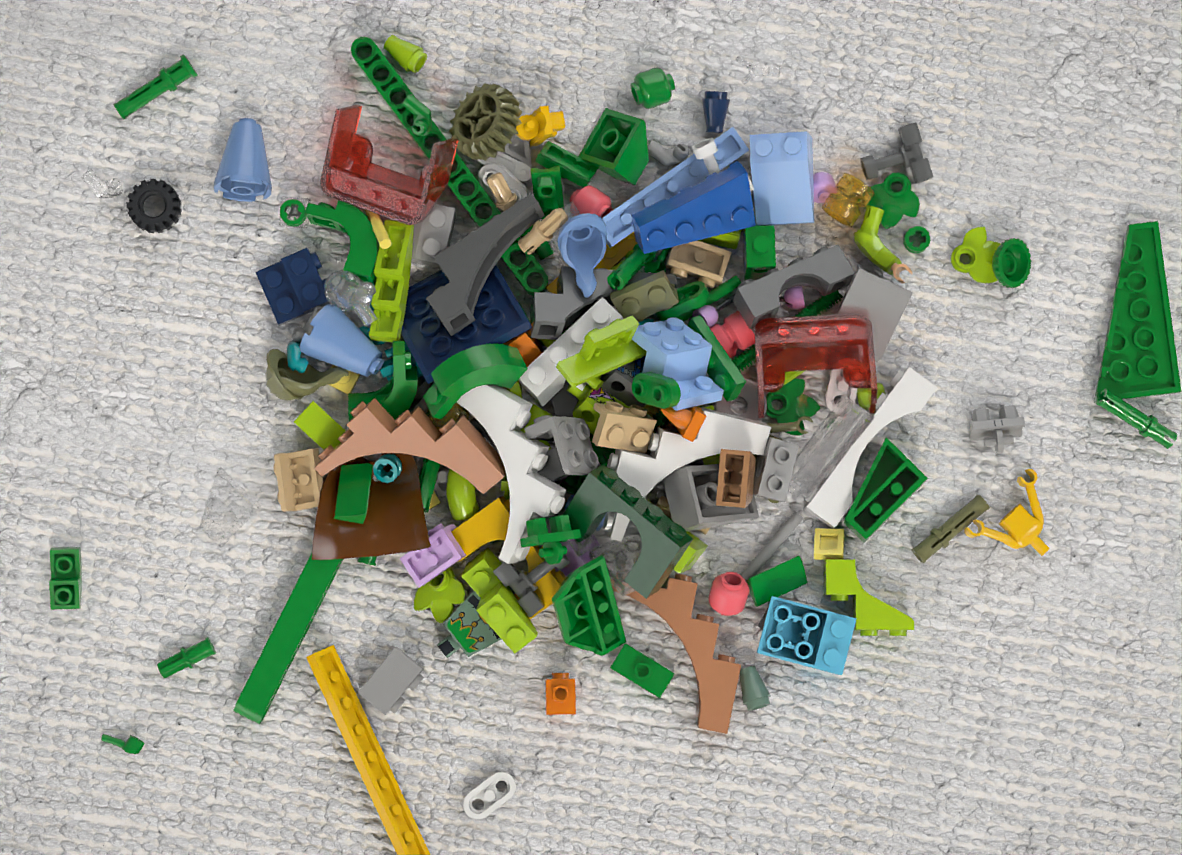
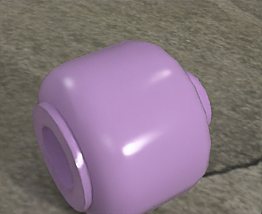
M825 172L813 174L814 202L826 203L831 201L837 191L833 177Z

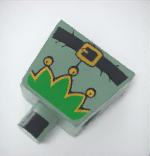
M475 591L469 595L443 624L450 635L439 642L437 646L446 658H449L460 648L470 657L502 640L476 611L480 597Z

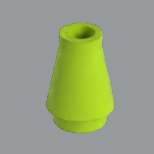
M395 35L388 37L383 46L406 72L417 73L427 60V54L423 52L422 47L397 38Z

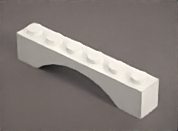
M908 367L904 372L900 369L890 381L893 388L888 395L884 393L880 395L872 406L876 409L871 418L865 416L855 429L859 432L853 442L849 439L838 452L842 455L841 459L836 465L832 462L822 474L825 481L819 488L814 486L804 499L808 502L804 509L832 529L838 525L852 505L854 472L859 457L870 440L889 423L921 411L938 388L911 367Z

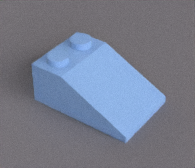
M807 131L750 135V165L757 225L815 223L812 136Z

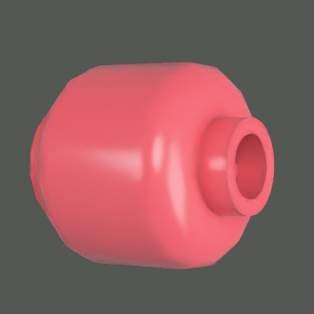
M591 185L575 190L569 200L572 217L590 213L603 218L613 211L610 197Z
M726 572L720 574L712 582L708 597L709 604L721 615H737L743 611L746 605L749 585L738 573Z

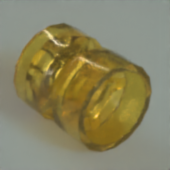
M844 173L835 186L837 192L830 193L821 208L839 223L852 228L861 215L860 207L865 208L875 193L860 179Z

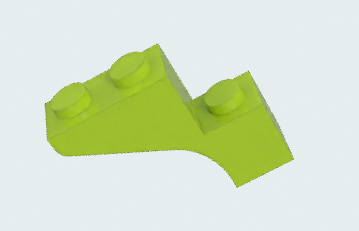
M487 547L466 564L462 578L480 597L476 611L515 654L535 639L538 632L525 611L518 604V600L510 587H505L493 571L502 563Z
M855 559L823 560L824 595H831V601H848V595H853V618H857L854 630H860V636H878V630H889V636H907V630H914V620L911 617L875 598L862 588L856 574Z

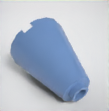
M241 118L239 122L233 124L214 180V192L222 191L223 197L226 199L252 202L256 200V196L263 195V200L267 199L272 192L262 127L251 118Z
M327 304L313 318L310 323L313 326L311 334L305 333L300 344L301 352L312 358L365 377L371 374L376 375L384 363V360L381 359L383 353L338 306Z

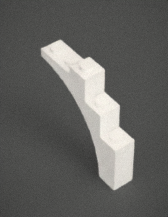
M482 385L466 392L457 403L468 410L486 429L496 445L504 464L510 490V517L506 539L499 559L507 564L517 563L527 556L530 547L521 548L520 539L528 537L526 521L541 518V516L548 517L557 514L564 505L565 499L563 496L567 489L537 473L543 469L547 462L548 456L546 453L549 446L538 440L527 439L526 433L520 431L530 420L531 413L529 411L533 404L499 385Z
M700 407L707 417L693 442L683 438L678 431L657 427L656 433H652L648 445V450H651L650 454L616 449L615 454H610L607 467L613 469L618 474V477L629 486L636 488L641 493V496L645 497L658 482L676 469L697 459L720 454L721 449L751 451L752 454L764 455L771 427L763 422ZM607 512L603 523V529L606 530L605 534L612 540L622 542L630 519L617 512Z

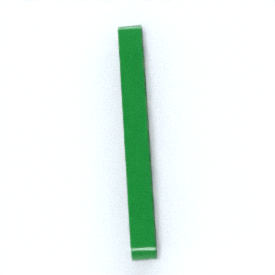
M367 37L357 38L351 46V54L355 63L476 226L480 228L489 222L492 217L501 214L500 210L433 120L432 128L427 135L417 136L413 133L412 127L408 124L409 118L413 114L403 107L402 103L394 104L391 102L392 96L397 92L404 93L406 97L410 94L413 95V93L373 40ZM362 47L372 49V54L368 58L362 59L357 56L358 51ZM384 69L389 72V77L385 81L374 79L375 73L379 70ZM430 138H437L441 143L437 149L429 150L425 147L426 141ZM448 160L455 161L458 164L457 169L452 173H446L442 170L443 164ZM465 183H470L475 187L473 194L470 196H463L459 193L460 187ZM479 207H489L492 210L491 216L487 219L478 218L476 211ZM518 237L500 258L529 295L533 296L534 292L543 293L547 290L548 276L532 254L528 255L527 251L524 253L520 249L518 241L521 238ZM513 253H524L526 261L522 265L516 266L512 264L510 257ZM532 275H539L544 280L543 285L533 289L527 284L528 278Z

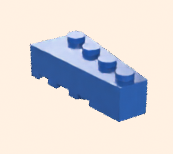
M736 161L729 165L730 168L718 174L715 172L705 177L706 180L693 187L688 186L680 190L679 194L667 200L664 198L631 215L636 242L642 252L646 254L756 226L748 173L741 163Z

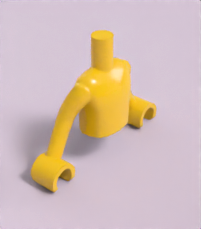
M1033 469L1025 470L1030 476L1029 483L1022 477H1017V483L1021 487H1026L1033 516L1020 503L998 523L1007 534L987 528L982 521L975 519L973 523L978 527V532L973 533L970 528L966 527L964 529L966 536L976 538L984 535L998 540L1013 549L1024 548L1030 544L1043 556L1050 548L1039 537L1043 529L1044 518L1034 486L1038 478L1037 473Z

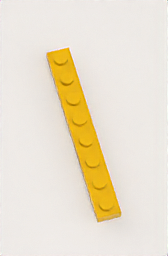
M334 645L307 656V661L397 855H430Z

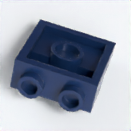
M308 248L286 256L280 262L255 272L279 326L313 312L316 306L324 307L332 303L329 296L334 294L328 279H321L318 269L323 267L316 252L310 253Z

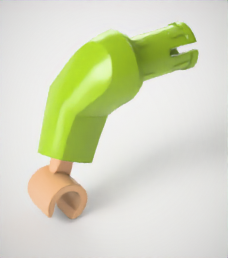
M866 206L861 228L854 232V242L874 265L887 274L893 275L899 283L903 284L905 282L899 278L900 272L907 270L912 274V270L907 265L902 264L901 260L883 244L877 235L884 210L874 206Z

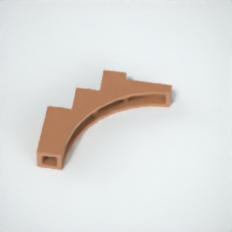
M375 398L367 405L362 401L350 412L353 417L346 424L349 429L338 438L341 443L335 448L331 444L318 455L321 460L314 467L322 477L338 465L361 456L378 453H404L424 457L447 466L466 478L482 494L487 492L506 475L500 454L464 415L456 421L452 418L449 419L439 429L419 406L411 413L408 410L404 411L394 420Z
M616 573L615 578L610 577L614 592L627 595L649 607L667 622L681 640L691 659L698 684L699 713L697 727L727 734L741 664L735 663L736 657L721 654L718 655V660L713 659L719 624L713 623L714 617L697 614L696 619L691 618L698 583H693L691 576L675 573V578H668L666 589L661 588L646 599L624 581L627 575Z

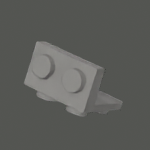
M545 415L534 420L535 424L524 428L526 437L529 440L555 441L565 474L588 475L589 472L598 468V457L593 451L589 438L590 430L584 418L551 417V415Z

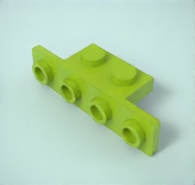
M632 315L623 320L616 319L604 328L591 330L584 337L585 341L580 352L559 361L556 368L572 387H575L646 356L647 351L632 340L639 326L638 321Z

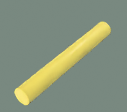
M362 190L359 192L360 201L372 224L380 247L387 249L391 246L390 238L370 192Z

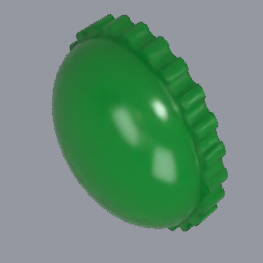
M1011 238L1002 242L994 252L992 258L993 273L997 280L1006 288L1021 286L1030 274V264L1032 261L1027 245L1018 238Z

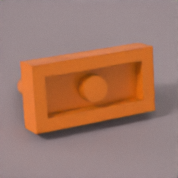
M700 406L678 411L672 407L660 409L666 418L675 425L681 436L691 442L696 438L707 417Z

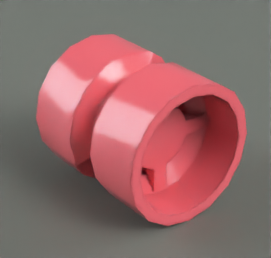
M738 310L724 318L723 325L716 323L710 328L730 358L736 356L737 349L744 351L757 343L752 329L748 328Z

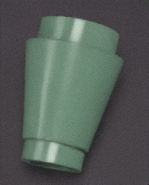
M750 666L741 669L740 683L743 705L747 706L748 711L770 705L769 697L771 695L756 667Z

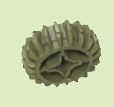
M484 83L482 87L475 86L473 93L466 92L464 101L459 100V108L453 110L455 117L450 120L453 127L449 130V133L452 135L451 141L459 149V152L471 159L486 161L489 157L496 158L498 151L505 152L507 143L512 144V136L518 134L516 126L522 123L518 118L522 111L519 109L520 103L512 95V92L494 83L492 85Z

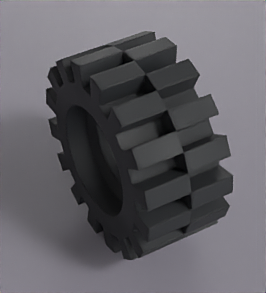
M150 179V181H140L141 185H135L133 193L129 192L128 195L129 202H126V207L129 210V217L140 229L146 230L148 233H163L164 229L170 230L172 228L171 225L178 222L179 219L177 217L182 212L179 195L163 180ZM150 196H160L165 202L163 213L156 217L146 215L143 208L145 200Z

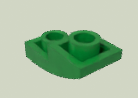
M81 547L51 548L50 608L51 610L80 609L82 592Z

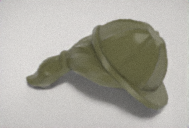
M271 349L267 353L266 386L270 389V393L285 401L300 400L304 396L314 393L321 386L335 384L343 376H349L348 371L340 367L320 372L310 364L307 365L304 373H299L296 370H290L287 355L279 349Z

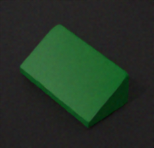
M373 464L341 466L334 519L363 524L367 515Z
M800 555L746 580L749 585V593L756 607L769 602L771 596L780 597L808 583Z

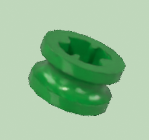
M287 200L280 207V217L288 226H300L306 220V208L298 200ZM292 206H298L297 210L301 214L298 219L294 217L293 221L289 220L286 210L289 207L292 210Z
M921 226L910 228L903 238L905 248L914 254L923 252L931 241L929 232ZM915 233H920V238H924V243H920L918 247H914L912 245L914 242L910 243L909 237H913Z

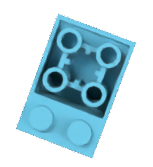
M771 596L757 653L836 675H842L857 618Z

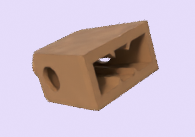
M721 449L716 505L746 508L752 501L756 458L751 451Z

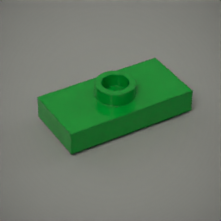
M547 141L535 160L536 163L547 169L560 166L561 178L568 179L582 188L589 185L598 170L593 164L550 141Z
M626 643L610 667L658 698H661L675 674Z

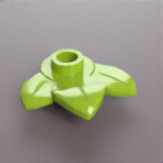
M977 227L968 231L963 238L962 245L957 246L953 250L951 264L958 272L969 273L976 282L994 283L998 280L993 273L992 258L995 250L1001 244L994 241H986L987 233L985 227ZM962 254L969 256L970 261L968 264H963L960 261Z
M450 568L446 569L424 586L417 589L414 599V610L422 611L430 608L436 621L443 623L451 616L454 604L464 602L465 589L463 584L455 579L454 572Z

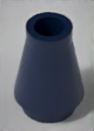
M705 91L702 104L706 132L723 133L730 99H727L728 92Z

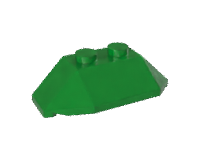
M600 555L567 575L552 597V603L563 641L568 645L604 656L627 641L606 561Z

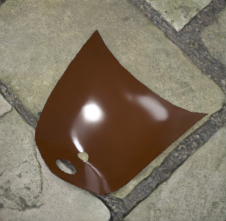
M390 453L397 456L402 463L400 475L392 482L374 481V472L372 470L367 515L363 524L334 519L341 466L366 463L373 464L374 466L376 461H369L364 456L338 465L328 473L322 487L317 509L312 560L382 556L431 547L418 469L412 455ZM387 464L383 469L388 473L392 466Z

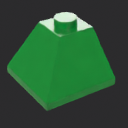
M605 108L578 157L593 164L600 171L611 177L635 186L649 161L646 122L642 119Z

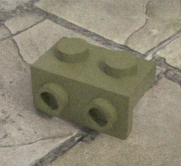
M663 270L630 284L621 290L610 293L611 301L623 319L633 315L638 322L643 321L647 316L668 310L673 305L679 303L677 288L674 284L670 283Z

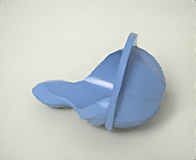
M590 213L570 217L560 229L557 238L562 258L565 263L575 269L576 284L583 292L585 298L590 297L596 288L597 282L593 270L604 257L607 239V228L603 218Z

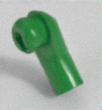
M410 94L403 101L402 106L413 114L412 131L417 136L427 135L432 128L431 110Z

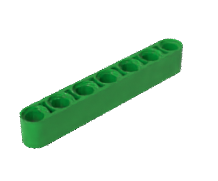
M311 553L237 700L233 712L259 725L261 724L344 559L312 560Z

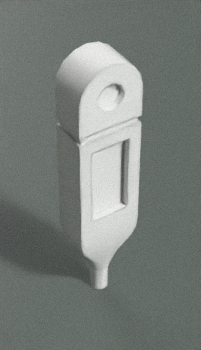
M499 151L496 158L489 157L486 161L475 160L483 166L491 162L499 163L521 183H527L531 180L530 166L523 162H518L516 159Z

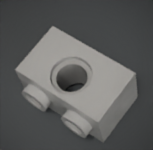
M768 437L764 455H757L753 495L785 502L799 444Z

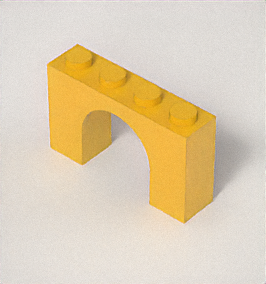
M504 496L497 498L451 531L466 554L459 562L471 556L490 541H505L510 517V498L507 500ZM539 546L530 547L526 556L528 573L545 560L544 557L541 558L539 556V550L543 549V546L541 548ZM553 568L536 582L538 589L534 592L545 606L532 617H529L530 620L553 604L552 597L566 578L561 570L556 572Z

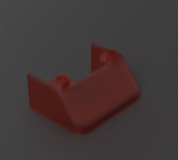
M357 104L336 109L320 179L323 192L329 197L406 225L422 222L448 185L459 140L452 138L434 143L429 164L422 169L420 179H416L371 163L373 157L372 143L368 138L356 134L362 106Z
M851 314L766 318L756 324L755 367L758 418H764V393L780 390L785 383V372L843 369L844 381L850 387L868 388L870 413H876L878 388L872 323L866 316Z

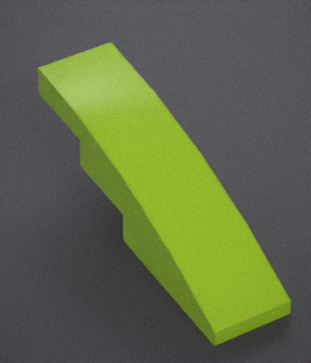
M385 220L384 227L390 238L391 246L387 249L379 246L374 269L377 279L371 303L374 312L369 337L374 341L393 342L400 341L412 261L414 223Z

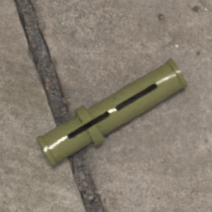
M977 494L974 499L956 512L938 529L934 527L926 539L911 549L913 554L924 564L938 550L948 547L949 541L968 527L973 520L977 519L986 510H989L990 507L987 502Z

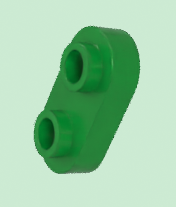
M702 281L691 282L677 289L679 303L673 305L668 310L659 311L655 315L661 321L668 318H678L679 315L690 310L703 307L710 293Z
M653 372L637 374L633 379L632 393L639 402L665 409L675 407L680 401V387L673 378Z

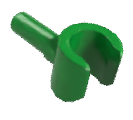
M671 247L662 249L656 261L645 264L644 272L658 273L663 270L666 274L664 262Z
M103 734L101 737V741L116 745L129 754H138L145 744L133 735H130L126 742Z

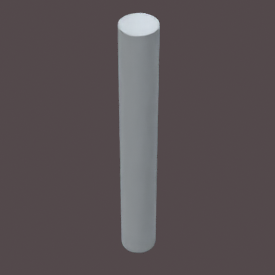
M794 512L740 575L745 580L755 576L801 523L803 517Z

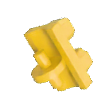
M540 106L532 114L523 115L519 118L522 123L516 126V131L518 132L516 135L522 140L529 141L530 147L539 146L546 139L555 137L557 131L565 129L563 111L549 112L548 106Z

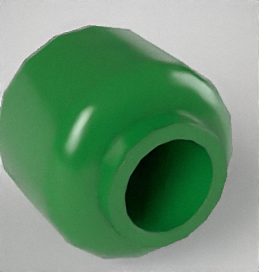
M659 67L636 74L634 83L630 85L636 104L642 105L646 109L670 102L672 91L675 90V83L671 74H665Z

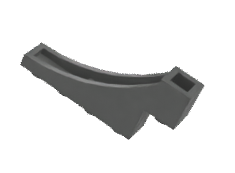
M532 193L518 200L512 207L501 214L495 215L489 222L477 230L469 232L463 239L445 248L439 255L434 257L449 283L437 288L426 299L451 336L475 321L473 313L480 292L500 257L520 235L545 216Z
M562 266L557 280V294L534 292L529 309L530 324L532 326L530 329L531 338L557 340L566 329L571 327L602 297L613 307L614 304L611 301L610 293L617 291V287L616 289L610 287L607 277L614 270L606 268L594 269L593 274L597 282L596 288L590 297L585 298L583 292L576 284L575 269ZM637 272L624 287L656 273ZM666 274L670 283L676 286V275Z

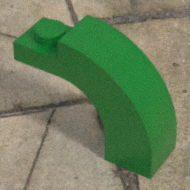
M340 199L336 208L323 202H319L318 205L308 203L305 215L311 224L338 230L349 236L350 251L343 268L348 278L375 286L377 277L374 274L380 245L373 231L372 224L365 214L354 205Z
M393 341L394 371L391 379L384 387L368 393H348L349 421L353 417L350 412L363 401L367 405L374 398L394 420L409 409L416 395L418 377L417 366H411V352H405L404 341Z
M504 344L474 346L451 356L431 373L434 384L424 394L423 398L432 417L443 419L466 392L488 384L511 389L528 368L516 347Z

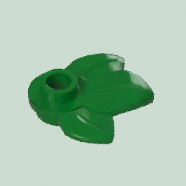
M896 172L888 175L883 183L873 185L867 190L862 201V207L866 209V206H874L884 210L881 224L885 229H889L897 225L903 215L915 218L919 212L920 202L918 196L911 191L912 186L909 178L903 173ZM895 184H902V189L899 192L892 190Z
M794 378L779 388V390L771 391L766 395L767 409L765 414L770 418L776 419L777 423L797 422L801 416H814L820 410V406L813 398L803 394L805 380ZM775 400L779 401L782 404V408L775 410L772 407V402ZM801 421L799 426L802 430H805L804 423ZM798 430L785 432L794 436L803 435Z

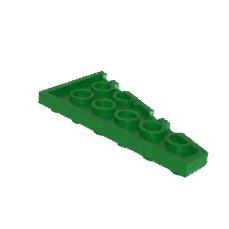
M1158 221L1127 226L1094 403H1096L1097 397L1107 402L1109 401L1100 395L1104 389H1108L1122 400L1182 392Z

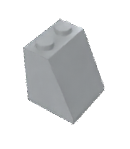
M859 268L848 286L825 339L831 341L829 345L837 350L845 352L847 348L856 352V358L866 363L878 362L882 358L913 292Z

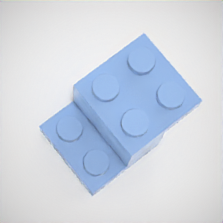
M668 318L667 320L654 323L647 322L644 325L638 326L632 340L647 351L642 373L653 372L676 380L680 387L681 397L679 403L672 407L674 410L678 411L722 400L724 390L716 385L712 379L706 377L712 345L703 339L699 333L694 332L678 318Z

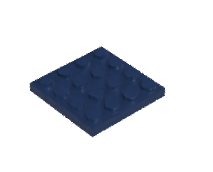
M496 265L490 272L480 292L473 313L475 321L452 336L426 299L437 288L449 283L442 270L408 288L401 334L428 384L434 381L431 373L451 356L474 346L503 344L532 328Z

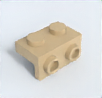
M694 241L672 247L666 268L671 269L670 274L676 275V277L686 279L687 275L697 278L698 281H702L706 287L714 288L715 285H721L732 252L701 241Z
M606 401V404H594L593 409L600 414L592 439L595 445L642 453L647 452L657 420L647 414L648 410L638 405H631L630 408H626L613 401Z
M318 448L274 454L275 462L273 468L277 476L279 490L277 497L282 512L318 508L323 487V478L314 469L320 461Z

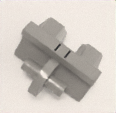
M1014 405L1000 408V419L990 420L989 409H974L969 439L970 441L984 440V446H994L997 454L1003 453L1004 445L1014 444L1013 437H1022V428L1025 427L1024 417H1019Z

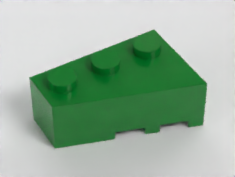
M887 437L844 520V524L863 543L928 479Z

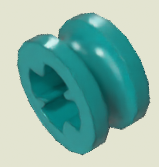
M390 453L383 454L373 466L375 477L385 483L394 481L402 471L401 460ZM390 464L392 469L387 473L383 468L385 465Z

